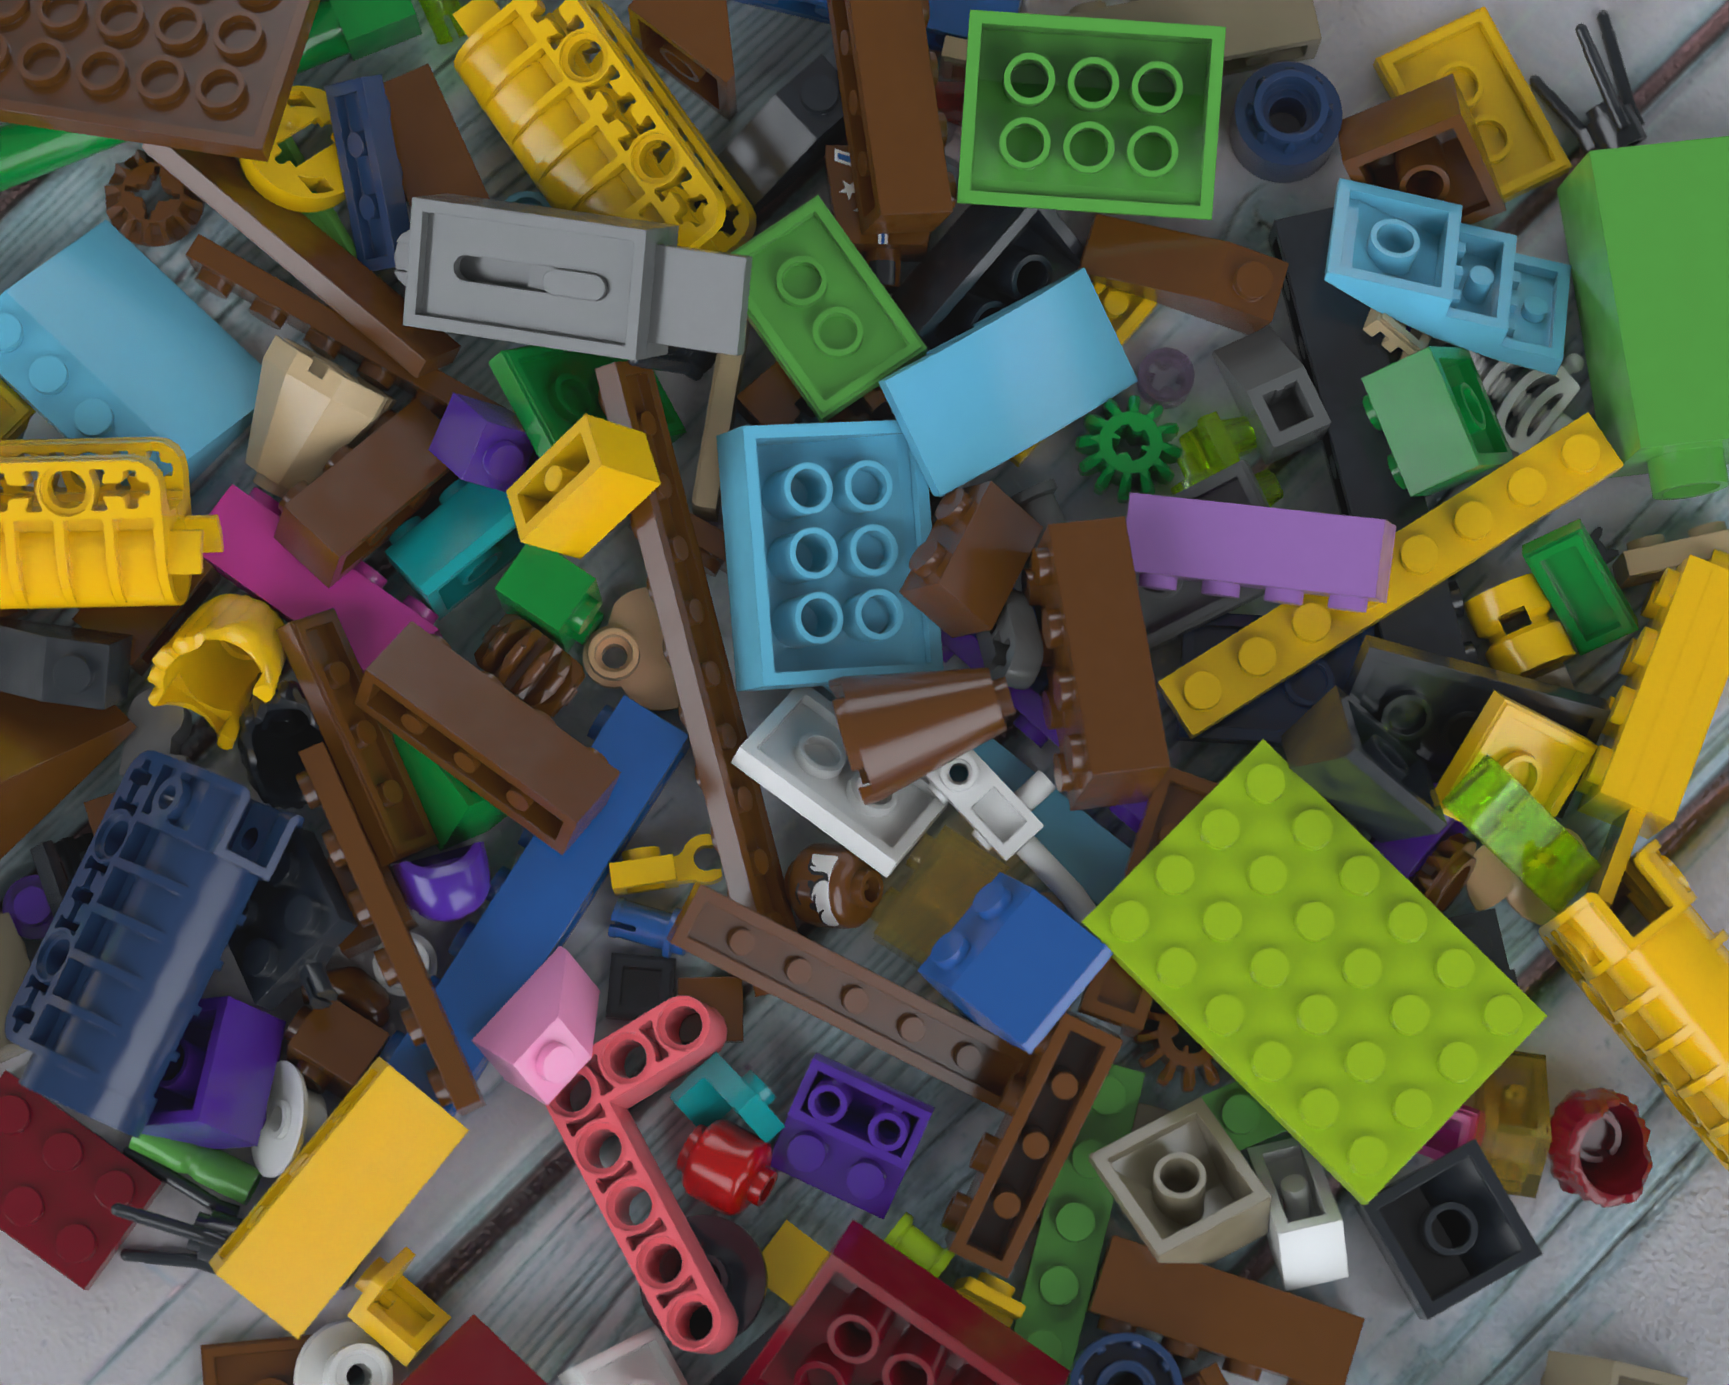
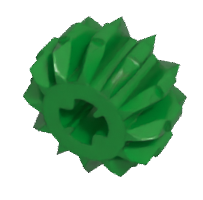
M1136 394L1129 396L1126 412H1121L1117 402L1109 398L1102 406L1105 419L1096 414L1088 413L1083 420V426L1091 435L1078 436L1074 447L1081 454L1089 455L1079 463L1078 471L1081 476L1101 473L1094 485L1093 491L1097 495H1102L1108 490L1111 483L1119 486L1117 501L1121 504L1128 502L1131 487L1136 486L1140 494L1149 495L1155 494L1152 480L1169 486L1175 474L1167 464L1180 462L1183 456L1182 448L1168 443L1178 436L1180 429L1177 423H1166L1157 426L1164 411L1163 406L1156 403L1151 406L1146 415L1138 412L1141 403L1140 397ZM1125 438L1129 446L1141 445L1137 460L1132 461L1127 452L1116 454L1120 439Z

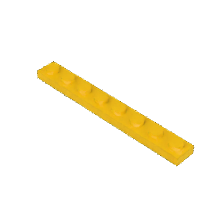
M1587 412L1395 533L1387 603L1368 601L1367 613L1350 612L1328 608L1329 597L1304 594L1303 605H1279L1157 682L1156 687L1190 739H1193L1618 472L1624 464L1590 413Z

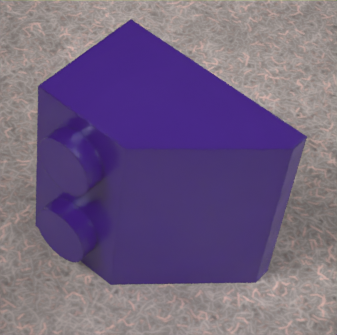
M230 996L200 999L198 1006L202 1007V1011L199 1017L192 1016L178 1044L176 1052L180 1053L177 1062L170 1061L153 1096L158 1101L142 1134L186 1142L211 1149L258 1146L261 1130L267 1117L266 1108L276 1065L281 1057V1043L286 1021Z

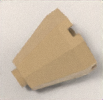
M275 335L263 357L245 463L257 472L252 481L281 498L302 480H305L310 485L323 474L322 471L325 464L341 447L349 444L354 449L367 438L368 430L378 421L383 413L392 409L396 400L359 376L357 378L343 370L344 367L288 338L283 339Z

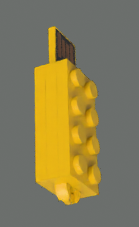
M1714 548L1709 561L1690 554L1675 570L1667 567L1660 582L1657 580L1653 581L1640 612L1641 616L1649 618L1648 624L1641 631L1638 640L1635 638L1631 639L1623 655L1618 673L1627 676L1625 685L1621 686L1616 698L1610 696L1607 700L1611 713L1602 730V734L1605 735L1603 743L1597 748L1576 788V791L1583 793L1577 811L1611 824L1585 893H1597L1608 907L1613 903L1638 835L1649 839L1674 822L1729 676V553Z

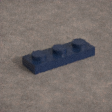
M382 74L364 76L325 86L357 260L372 272L395 268L394 254L398 243L396 241L401 234L410 230V221L402 184L403 171L401 163L397 158L391 126V107L385 94Z

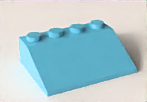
M107 219L0 295V378L65 439L152 436L169 438L177 443L186 455L189 485H191L252 424L262 365ZM120 451V453L128 454V451ZM152 451L149 460L157 464L164 476L168 472L173 471L171 463L161 462L159 452ZM90 452L82 453V455H98ZM98 469L104 475V470ZM129 470L128 475L136 471ZM126 477L121 482L122 486H130Z
M897 420L741 426L717 435L737 692L829 685V680L842 676L944 670L940 627L899 593L911 570L909 568V561L913 553L926 541L932 530L929 486Z

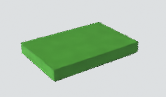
M819 195L731 252V254L752 256L747 319L820 423L826 422L878 387L879 380L926 355V345Z

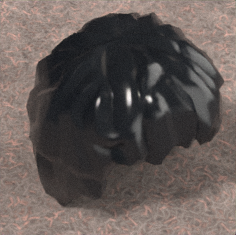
M284 680L277 685L276 692L270 701L265 703L257 696H253L239 718L241 727L237 744L241 763L247 770V779L258 793L262 802L274 808L280 807L284 810L291 807L301 809L308 803L295 774L306 770L298 752L320 742H323L326 747L327 745L300 684L293 680Z

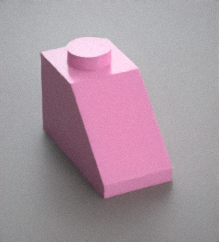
M559 946L472 1039V1042L507 1082L548 1105L592 1058L600 990L568 950Z

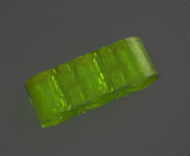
M1487 754L1441 801L1522 883L1557 914L1602 868V865L1515 778Z

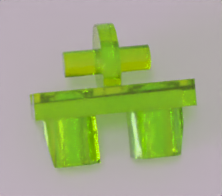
M1217 411L1201 416L1197 420L1198 424L1178 439L1185 455L1179 457L1176 462L1185 479L1171 488L1172 495L1241 461L1240 457L1248 455L1257 447L1256 435L1247 417L1241 416L1221 420ZM1266 469L1254 475L1269 506L1272 508L1283 498L1284 492L1275 474Z

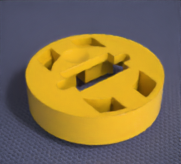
M292 86L268 162L239 158L246 178L256 191L270 202L288 210L308 213L320 212L333 208L346 199L334 133L330 136L334 142L332 145L297 167L290 160L284 164H280L275 160V157L280 155L282 151L278 144L310 124L316 125L318 122L322 128L332 124L326 91L309 86Z

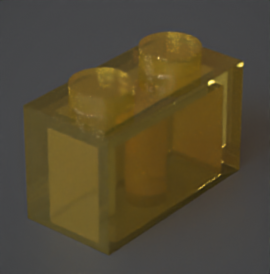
M944 825L936 839L925 833L905 864L914 870L913 874L901 892L890 886L871 914L870 919L879 924L874 931L873 940L919 969L930 956L931 950L938 939L950 932L972 906L976 894L985 885L991 883L999 872L1008 875L1010 867L946 825Z

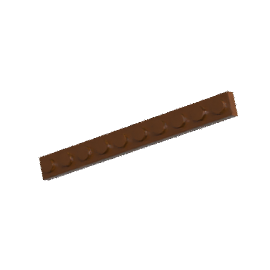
M200 234L197 235L185 254L194 271L198 273L194 280L209 292L223 299H227L231 292L251 303L248 311L260 321L278 330H281L284 323L305 334L302 342L316 353L333 361L338 354L343 355L359 364L356 372L363 379L385 391H389L392 384L413 395L410 403L417 398L439 420H442L453 392L504 407L438 369L418 378L414 377L336 311ZM631 512L626 517L631 518ZM690 513L705 573L716 577L719 570L727 574L724 531Z
M628 361L614 362L596 368L595 373L600 388L598 398L603 413L610 422L646 434L661 482L650 495L631 511L630 522L633 534L640 544L647 572V590L658 614L663 634V653L672 669L679 696V715L688 731L695 759V778L700 789L703 791L712 825L711 840L720 856L728 887L727 897L798 933L791 905L785 895L784 877L760 784L731 763L739 747L748 737L654 371L632 366ZM753 985L756 997L770 994Z

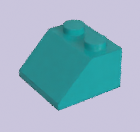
M459 478L440 495L439 501L442 504L423 520L419 516H414L407 520L390 537L389 540L393 545L384 552L391 565L423 603L439 616V621L512 562L526 543L520 541L506 492Z

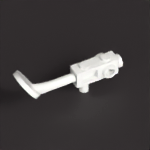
M972 749L925 776L930 781L927 788L943 805L949 802L975 829L971 832V835L987 852L993 849L1005 862L1017 854L1063 903L1078 924L1096 908V905L1081 884L1035 837L1044 825L1032 811L1056 789L1055 785L1043 772L1038 770L1013 793ZM960 765L966 768L968 771L966 780L956 782L951 779L949 772L954 766Z

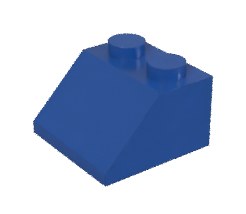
M999 872L991 883L985 885L976 894L972 906L951 931L938 939L931 950L930 956L917 971L964 1018L1031 1054L1110 959L1113 952L1034 888Z

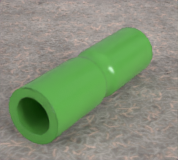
M141 1134L139 1139L132 1136L129 1144L130 1149L178 1173L189 1174L196 1182L244 1206L253 1197L263 1176L255 1166L220 1149L205 1148L186 1142Z

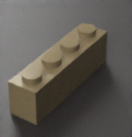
M1130 0L1127 3L1106 6V3L1103 1H1089L1071 8L1070 14L1061 15L1226 27L1223 76L1261 69L1277 62H1299L1314 59L1322 39L1313 0Z

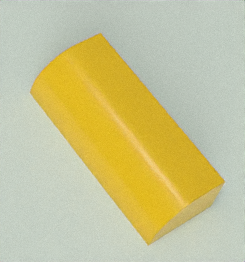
M379 1056L209 1261L210 1266L217 1276L299 1339L469 1130Z

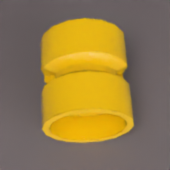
M1533 573L1525 574L1499 584L1464 603V609L1476 637L1488 639L1491 644L1485 653V657L1492 669L1526 677L1561 661L1563 663L1576 654L1561 621L1550 620L1548 612L1552 606ZM1528 613L1532 624L1506 635L1502 624Z

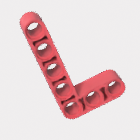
M676 996L666 1000L593 1045L592 1058L558 1095L546 1105V1108L666 1336L673 1345L684 1351L713 1355L724 1351L733 1343L738 1332L736 1311L628 1110L630 1107L702 1065L715 1052L719 1053L726 1042L727 1026L724 1017L717 1009L691 996ZM699 1013L702 1020V1031L695 1041L683 1045L679 1036L680 1025L688 1015ZM643 1046L647 1055L646 1065L639 1075L629 1078L624 1069L625 1059L634 1048ZM587 1079L591 1086V1098L583 1109L575 1112L571 1107L570 1093L579 1081ZM617 1135L621 1143L620 1157L612 1166L604 1168L599 1158L600 1148L608 1137ZM646 1191L652 1202L651 1212L643 1223L635 1225L631 1221L629 1207L633 1198L638 1193ZM676 1248L682 1258V1269L673 1281L666 1283L660 1275V1260L668 1250ZM706 1305L712 1313L713 1327L704 1339L697 1341L692 1336L689 1328L690 1318L695 1310Z

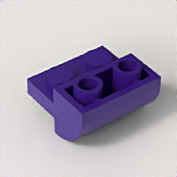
M816 1052L787 1114L788 1117L784 1123L785 1127L781 1130L774 1145L770 1167L884 1220L935 1107Z

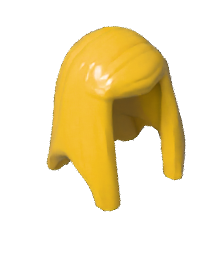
M227 593L206 601L152 658L154 666L147 680L155 687L148 698L150 705H174L196 712L204 717L215 730L218 747L223 750L232 749L241 727L239 718L249 704L252 692L265 703L270 701L276 692L280 674L287 658L275 631L285 625L279 616V612L265 601L254 599L247 594Z

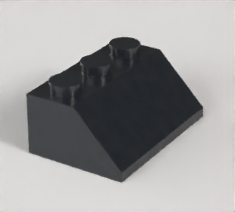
M970 204L892 294L891 298L926 345L928 352L974 327L973 324L1078 270L1084 246L1055 210Z

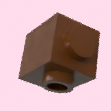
M330 1000L332 1005L325 1009L313 1008L312 1010L304 1005L297 1012L284 1034V1039L289 1041L287 1061L292 1063L301 1072L306 1088L319 1094H323L325 1090H328L343 1100L380 1056L390 1039V1034L337 1000Z

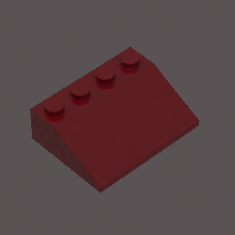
M852 1219L738 1385H1065L1071 1371Z

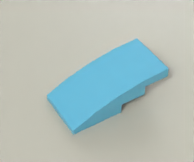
M1339 178L1336 186L1324 278L1326 282L1382 314L1385 313L1393 319L1431 337L1495 360L1556 376L1564 355L1571 265L1516 253L1517 235L1461 223L1463 205Z
M1080 268L973 324L974 327L933 348L926 352L927 355L878 381L933 496L941 497L1002 464L1097 408L1109 398L1111 399L1138 381L1085 268Z

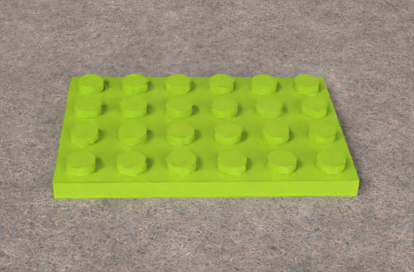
M1264 739L1080 923L1082 927L1103 942L1113 952L1111 957L1362 1205L1368 1204L1547 1017L1524 992L1326 799L1289 769L1288 762Z

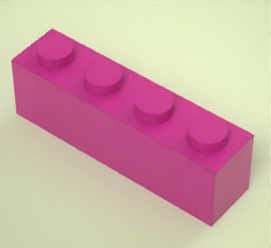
M231 484L209 515L219 516L224 551L203 553V559L210 563L222 577L249 596L268 603L288 623L334 608L363 674L366 668L411 621L429 634H435L443 638L439 628L434 626V623L439 618L435 612L411 595H407L404 601L400 602L384 591L382 588L387 583V580L363 561L330 588L326 587L274 538L281 511L278 509L279 503L257 487H254L249 494H246Z

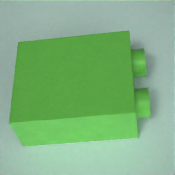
M1729 136L1591 150L1557 188L1568 258L1571 265V275L1598 427L1624 464L1618 472L1608 478L1649 474L1652 497L1656 500L1686 499L1720 491L1729 486L1726 466L1729 464Z

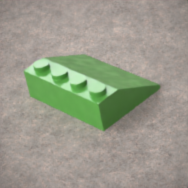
M970 10L957 203L1212 220L1226 27Z

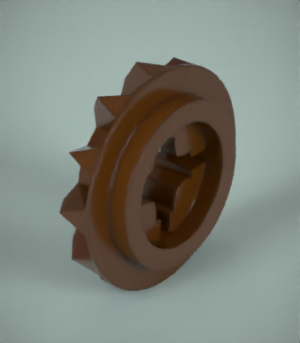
M139 149L136 150L134 156L125 162L115 164L114 173L109 183L104 186L106 213L113 226L128 240L143 246L161 247L183 239L196 227L205 208V202L146 152ZM159 174L164 192L172 195L174 199L158 201L155 210L151 211L149 220L145 201L143 198L136 196L134 192L139 193L140 190H150L153 181L157 180V175Z
M1457 833L1442 841L1432 855H1428L1424 865L1415 873L1416 877L1412 882L1442 914L1460 894L1476 865V858L1473 857L1476 850V842L1462 833Z

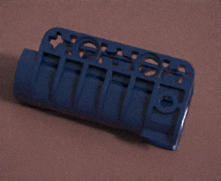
M146 750L139 754L125 772L6 1016L4 1030L7 1039L32 1052L18 1083L74 1111L139 1139L158 1101L153 1096L170 1061L177 1062L180 1053L176 1052L178 1044L192 1016L199 1017L202 1011V1007L198 1006V1003L214 970L221 971L225 963L220 958L236 925L243 926L247 918L242 913L258 880H270L294 829H301L305 819L300 815L276 809L250 798L249 789L204 768L154 750Z

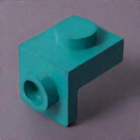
M717 1052L710 1056L698 1069L694 1070L670 1095L671 1100L696 1127L700 1124L708 1127L714 1121L720 1120L731 1109L765 1143H768L785 1127L768 1107L777 1098L751 1069L740 1077Z

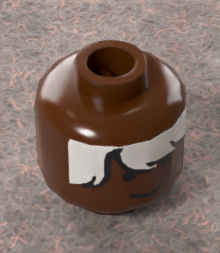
M814 843L803 849L787 868L784 878V891L795 914L806 924L852 929L864 924L880 903L883 895V880L877 870L843 845Z

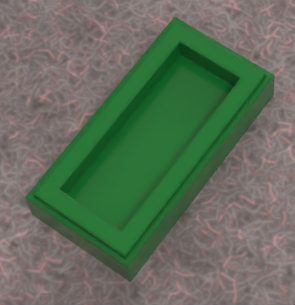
M1580 518L1522 545L1523 558L1581 656L1639 630L1638 619Z

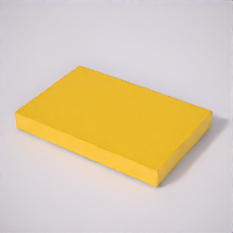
M1485 6L1375 58L1373 67L1391 99L1453 74L1476 122L1505 203L1570 171L1572 165Z

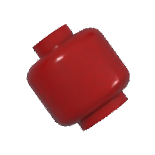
M726 1119L716 1120L708 1127L703 1124L698 1125L684 1143L676 1164L677 1170L682 1172L681 1182L685 1192L727 1216L740 1214L751 1203L757 1207L762 1206L771 1194L778 1177V1173L770 1169L773 1158L770 1143H765L756 1134Z

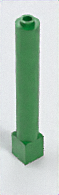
M320 0L297 74L347 54H351L353 61L422 35L417 14L411 0ZM3 122L0 124V191H5L128 141Z

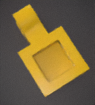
M711 834L694 836L685 844L682 852L677 856L673 854L661 855L660 847L658 846L640 847L621 852L623 861L609 863L612 889L615 896L677 888L680 884L695 883L696 881L704 885H713L723 880L721 869L705 871L699 869L695 864V856L700 850L714 848Z

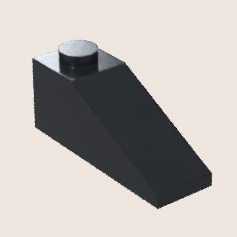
M822 54L781 88L717 156L752 205L755 214L759 213L825 155V145H837L847 136L838 73L834 66ZM720 184L718 185V189L722 191L723 187ZM707 199L694 202L695 208L698 209L702 202L708 204ZM737 209L734 211L726 210V217L719 231L728 233L731 236L737 231L733 224V220L739 215Z
M0 617V691L43 702L105 710L128 697L133 635Z

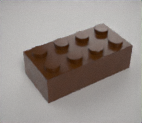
M1125 516L1048 524L1038 547L1032 549L1028 568L1022 570L1021 585L1022 592H1024L1029 606H1035L1038 627L1043 641L1044 652L1041 668L1046 667L1050 690L1043 692V714L1048 730L1056 729L1060 753H1055L1053 757V770L1057 789L1059 792L1067 791L1070 811L1146 802L1170 768V761Z

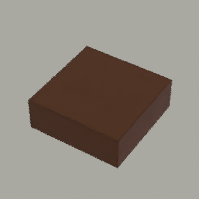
M736 976L678 978V996H691L717 1009L724 1017L727 1026L725 1043H744L742 979ZM699 1013L688 1015L682 1021L679 1036L683 1044L692 1043L699 1037L702 1031V1020Z

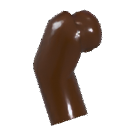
M358 967L325 970L333 989L337 992V1000H340L345 1006L380 1028L388 1022L390 1018L388 1006L391 1000L386 988ZM301 986L303 1002L305 1005L310 1004L305 988Z

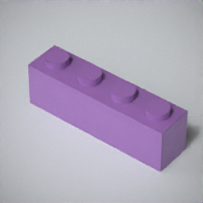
M1130 492L1126 525L1135 574L1139 575V587L1176 591L1178 580L1202 582L1201 594L1227 598H1239L1241 587L1264 589V601L1289 605H1303L1304 594L1329 597L1328 608L1361 613H1367L1368 601L1387 603L1396 526L1387 520Z

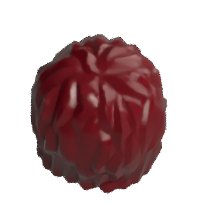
M1600 1087L1584 1091L1579 1089L1571 1090L1555 1107L1549 1121L1544 1124L1547 1131L1543 1139L1544 1151L1551 1162L1550 1172L1552 1176L1558 1180L1562 1191L1578 1194L1584 1201L1599 1204L1602 1208L1630 1204L1637 1201L1643 1193V1186L1653 1167L1650 1151L1646 1146L1651 1130L1645 1126V1119L1639 1116L1638 1106L1631 1103L1628 1096L1615 1093L1613 1089Z

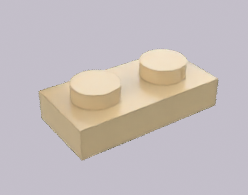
M1725 521L1710 522L1688 530L1689 538L1665 542L1663 534H1655L1628 542L1626 544L1628 550L1623 551L1612 565L1614 577L1620 589L1651 583L1654 580L1660 581L1667 567L1675 570L1690 554L1709 561L1714 548L1729 553V529H1727Z

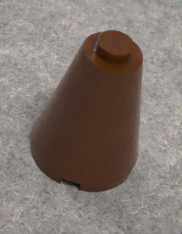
M989 667L842 676L829 680V688L838 698L832 700L852 772L859 770L862 784H871L858 788L865 805L877 803L1007 731L1004 717L1016 714L1006 677L993 679Z

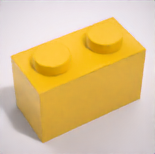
M585 414L506 492L522 543L582 559L650 495L661 482L644 432Z

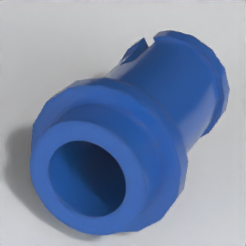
M624 897L618 898L610 919L615 921V924L609 925V937L621 938L662 950V956L668 959L671 958L673 953L684 956L686 953L685 950L666 940L681 908L677 907L671 913L629 901Z

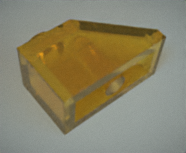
M1513 1051L1475 1091L1474 1108L1481 1110L1476 1141L1508 1195L1536 1198L1551 1144L1546 1055Z

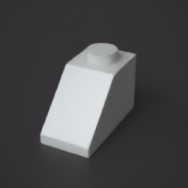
M1295 1138L1247 1148L1250 1167L1272 1196L1267 1239L1285 1291L1349 1277L1343 1220L1321 1163Z

